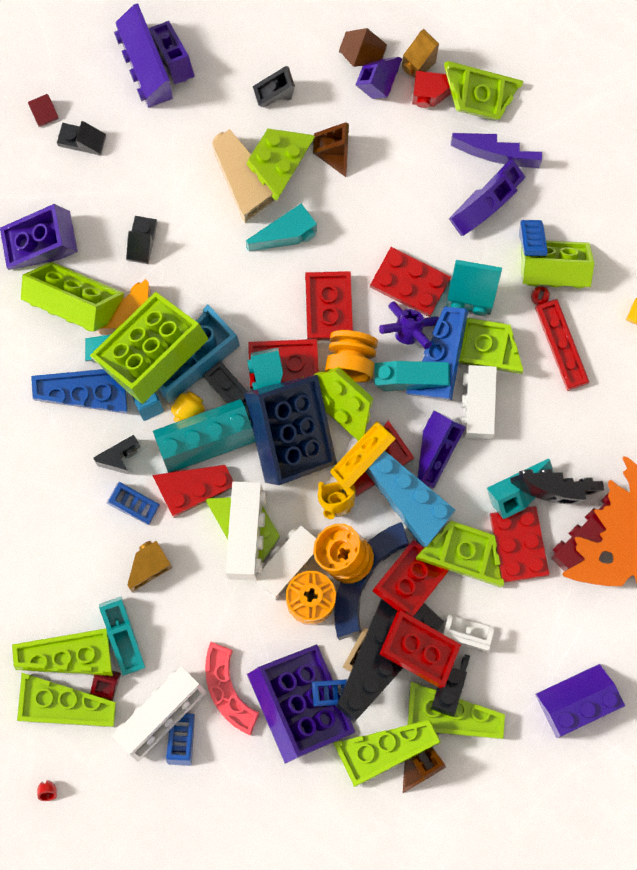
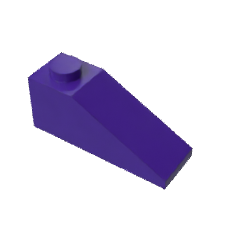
M170 21L149 28L174 85L195 77L189 55Z
M435 410L432 412L423 430L417 477L431 488H435L466 426Z

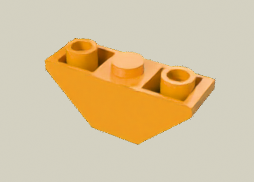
M146 279L142 283H136L131 288V293L122 299L108 325L97 330L101 335L112 334L150 297L151 289Z

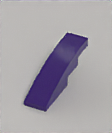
M452 133L451 146L472 156L500 164H506L508 161L514 160L519 167L540 168L542 152L520 151V143L497 142V134Z

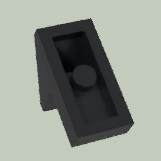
M289 66L281 68L253 86L257 103L260 107H265L279 98L291 100L295 88Z
M81 121L80 126L62 122L57 145L101 156L106 134L84 121Z
M141 216L134 217L132 231L128 232L127 261L149 264L158 224L157 219Z
M132 435L93 457L98 467L129 474L121 458H129L135 455L140 445L136 437Z

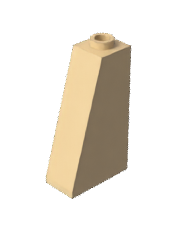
M229 129L225 133L221 132L215 136L212 142L213 152L240 216L246 223L275 200L267 185L263 186L258 180V176L247 166V161L251 154Z

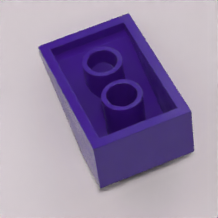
M52 204L0 227L8 270L60 260L78 252L70 211L56 204Z

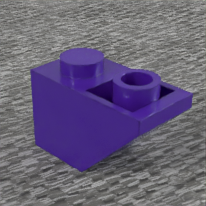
M384 58L363 65L355 85L372 99L388 98L402 58Z

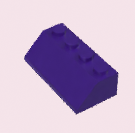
M136 3L115 22L117 31L114 32L118 45L123 44L125 50L121 52L125 63L130 62L132 69L129 72L133 82H138L140 88L137 89L140 100L141 102L146 101L149 108L169 101L173 97L170 80L139 4Z

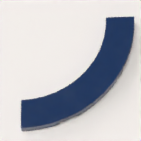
M402 522L388 527L368 541L374 553V561L370 572L362 580L355 583L340 582L334 609L335 629L339 640L361 633L359 618L360 597L362 590L373 574V570L382 560L384 561L393 553L409 545Z

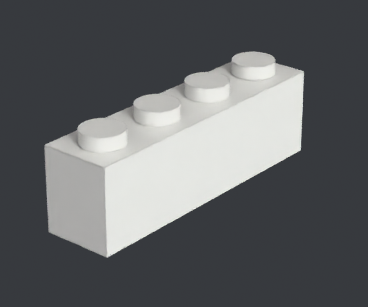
M232 482L226 576L229 580L257 581V573L262 571V559H258L259 550H263L264 539L263 536H260V527L265 526V513L261 512L262 504L266 505L267 492L263 490L261 482Z
M181 666L169 675L168 680L161 687L152 692L151 697L143 705L135 709L134 714L126 722L118 726L112 737L130 756L139 762L207 692Z

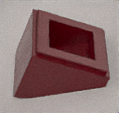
M48 94L28 102L38 127L59 119Z
M112 670L113 676L94 675L90 694L113 701L121 673Z

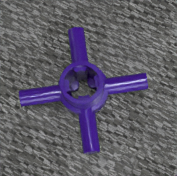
M395 301L391 302L388 308L397 317V322L380 325L379 332L381 334L395 332V338L399 342L412 345L418 341L424 349H429L432 343L422 331L424 327L436 326L439 317L424 318L416 310H402Z

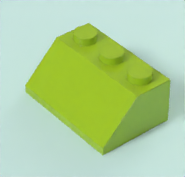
M546 241V256H525L521 247V277L523 284L533 287L549 285L555 288L572 286L577 289L591 287L594 259L589 242Z

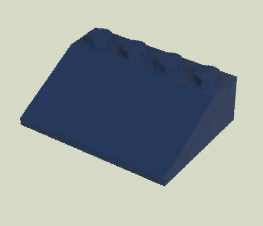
M318 375L273 384L244 393L265 483L282 485L337 464Z

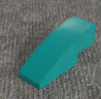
M122 596L100 603L99 609L122 675L144 669L145 664Z

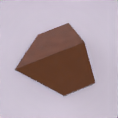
M368 28L346 31L339 53L353 67L363 66L383 59L387 44Z
M347 122L314 133L315 138L313 141V154L345 177L347 172L349 123Z
M433 747L404 762L402 793L446 768Z

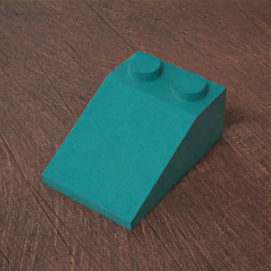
M456 260L449 283L446 307L464 308L478 316L491 314L502 267Z

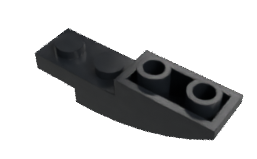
M532 469L521 470L519 475L510 478L511 483L523 492L538 499L558 504L573 505L586 500V495H592L604 490L603 481H593L591 477L582 478L579 481H574V478L564 479L563 472L553 473V469L540 470L539 473H533Z

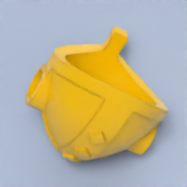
M319 482L318 502L324 509L323 514L326 518L334 519L335 517L344 516L351 511V508L355 505V486L352 485L346 490L339 482L325 485L323 482Z

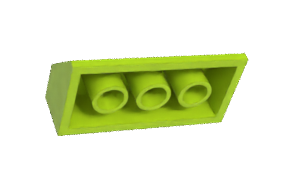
M49 262L22 275L21 300L33 307H39L51 315H57L66 319L69 323H75L91 332L108 325L124 297L123 292L54 262Z

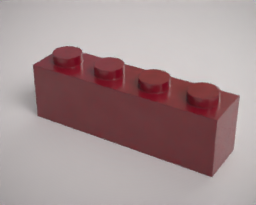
M608 494L601 500L603 505L599 510H603L605 506L611 505ZM595 508L584 517L588 521L582 527L577 524L568 533L571 538L566 543L561 540L552 549L555 554L551 559L563 571L585 560L576 550L577 543L575 537H581L597 543L603 540L600 533L604 532L606 528L594 512Z

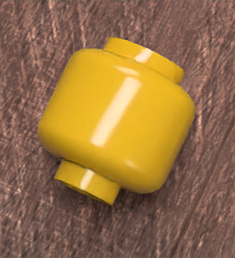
M191 391L181 393L171 407V412L175 415L173 420L178 422L203 413L205 411L204 400Z

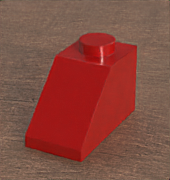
M416 71L412 105H417L420 108L435 107L452 94L446 74Z

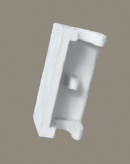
M448 614L442 634L458 642L461 646L487 653L490 649L494 627Z

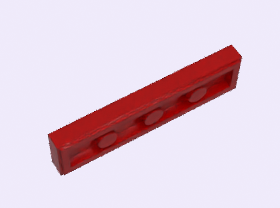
M558 299L537 305L535 310L566 390L569 391L589 384L588 376Z

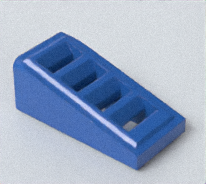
M521 220L519 237L524 255L546 256L547 245L542 220Z
M120 481L116 484L106 502L115 509L147 525L150 524L160 506L157 502ZM121 491H123L125 494L119 503L116 500ZM129 496L134 497L129 507H126L125 503ZM137 501H142L137 512L133 511ZM146 504L150 505V508L144 517L141 515V513L143 512Z
M347 679L312 682L313 706L336 705L339 700L337 686H341L343 690ZM322 686L324 688V701H320L319 687ZM328 686L333 688V700H329Z
M186 713L178 722L189 723V726L174 725L169 730L166 761L169 765H192L195 714ZM175 732L188 733V736H176ZM174 742L187 743V746H174ZM173 752L186 753V755H173Z

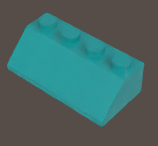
M241 399L153 430L168 473L255 443L252 426Z

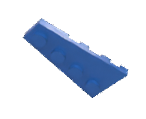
M444 307L432 333V346L429 349H425L423 353L424 358L422 362L450 363V386L407 390L406 394L452 400L468 316L467 309Z
M104 369L31 376L32 396L35 401L128 414L126 390Z

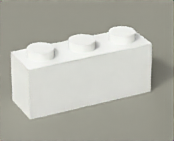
M469 365L467 372H463L462 386H466V395L462 394L461 408H465V417H461V424L466 426L464 438L492 439L494 436L497 367Z
M302 526L298 529L293 528L287 534L285 539L288 541L282 547L278 545L270 554L272 559L266 565L262 563V571L257 573V581L254 580L275 600L288 587L290 581L314 557L313 549L316 538Z

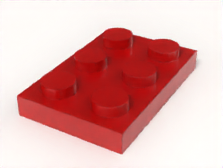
M390 247L370 284V288L431 317L451 276Z
M351 271L305 272L307 339L330 340L331 333L334 331H353Z
M317 339L248 342L249 360L251 359V353L279 348L283 367L280 383L299 379L300 377L312 376L319 372ZM254 373L250 374V389L253 388L252 383L256 382Z
M527 507L505 519L498 512L490 513L492 532L495 535L497 544L496 552L500 560L499 570L504 583L549 576L537 507Z
M414 539L372 590L395 610H401L412 617L449 571L417 560V555L424 547Z
M400 610L396 613L380 655L441 689L446 685L461 644Z

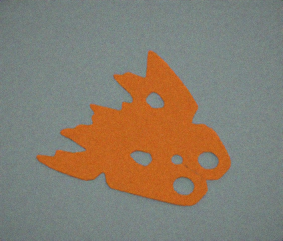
M623 456L622 459L627 467L623 474L629 482L630 492L618 486L614 481L609 480L608 487L610 492L608 493V498L611 505L605 506L603 510H594L606 528L604 532L600 533L603 540L597 543L581 537H575L577 543L576 550L585 560L562 573L564 577L595 585L623 586L633 575L637 583V464L628 457ZM604 551L612 553L613 562L610 564L600 562L599 557Z

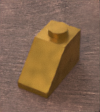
M424 28L403 55L402 68L409 76L415 77L416 71L426 72L436 63L439 43Z
M151 541L145 542L139 547V551L136 552L127 584L131 592L172 568L157 541L153 543Z

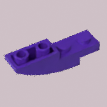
M514 160L508 161L482 189L476 190L449 218L461 236L466 235L484 222L518 191L516 187L526 177Z

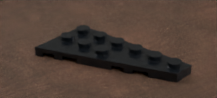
M382 598L379 601L352 670L336 704V707L353 723L403 669V667L380 655V651L398 612ZM425 603L413 616L435 630H438L445 622Z

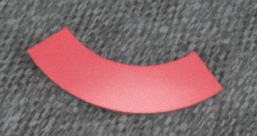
M210 642L206 656L205 672L211 698L228 722L251 736L259 712L248 707L233 688L230 678V660L233 650Z

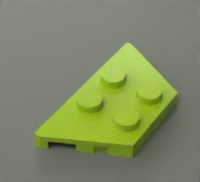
M451 61L444 63L453 101L458 112L494 121L500 120L506 106L510 105L514 99L513 95L523 85V81Z
M267 128L249 157L247 166L258 176V180L263 186L267 185L273 193L272 197L274 200L277 201L315 136Z
M467 318L459 363L474 366L497 367V370L523 374V366L511 325Z
M340 367L330 369L328 372L315 373L314 375H318L325 411L359 441L366 433L374 398Z
M231 497L209 498L206 500V503L228 540ZM262 506L261 513H265V526L260 527V536H263L264 542L263 550H259L258 559H262V562H264L271 549L279 540L280 535Z
M449 521L416 557L419 561L500 588L504 585V580L501 579L499 570L500 560L496 552L495 535L454 521Z

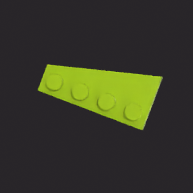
M106 628L12 644L15 670L113 676L109 637Z
M21 673L17 721L103 727L115 726L116 702Z
M410 682L407 725L430 720L436 733L504 739L505 714L459 699L454 717L431 710L436 690Z
M427 720L334 742L333 744L354 787H357L440 744L441 741L431 721Z

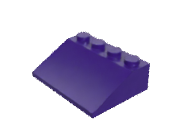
M317 644L259 666L247 674L285 764L356 733L351 720L336 705L313 706L312 682L333 680ZM323 686L319 687L320 701H324ZM328 686L329 700H333V688Z

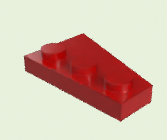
M388 420L383 427L396 439L385 451L401 465L405 466L414 460V456ZM366 472L353 484L356 489L355 496L358 497L375 486Z
M226 465L152 475L173 518L206 502L209 498H214L232 489V482H234Z

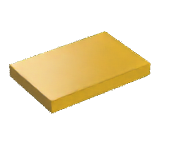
M378 421L375 422L331 469L330 473L343 488L348 490L396 438Z

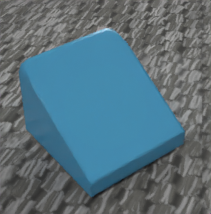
M156 392L144 404L132 396L143 421L164 412Z

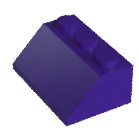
M600 664L535 694L556 738L625 706L616 685Z

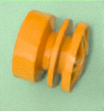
M351 330L332 332L330 336V342L332 343L329 344V351L334 354L327 356L325 372L340 367L355 382L371 381L375 363L369 359L376 357L375 349L377 348L378 339L369 334Z
M346 524L328 526L318 535L314 542L313 553L316 562L339 582H358L370 572L373 566L374 553L372 547L351 526Z
M305 571L297 574L290 581L286 589L288 611L296 621L304 625H316L324 622L331 615L335 607L336 591L334 585L326 575L318 571ZM310 591H313L314 596L318 597L313 599L312 602H308L307 597L304 596L305 594L308 595Z

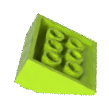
M155 292L90 357L130 395L144 404L209 339L198 322Z

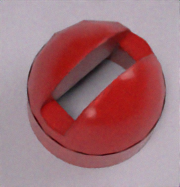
M543 286L536 287L531 294V300L536 305L546 303L550 298L548 289ZM540 291L544 292L542 300L538 299Z
M46 780V783L41 782L38 785L37 798L40 801H51L57 797V789L52 781Z

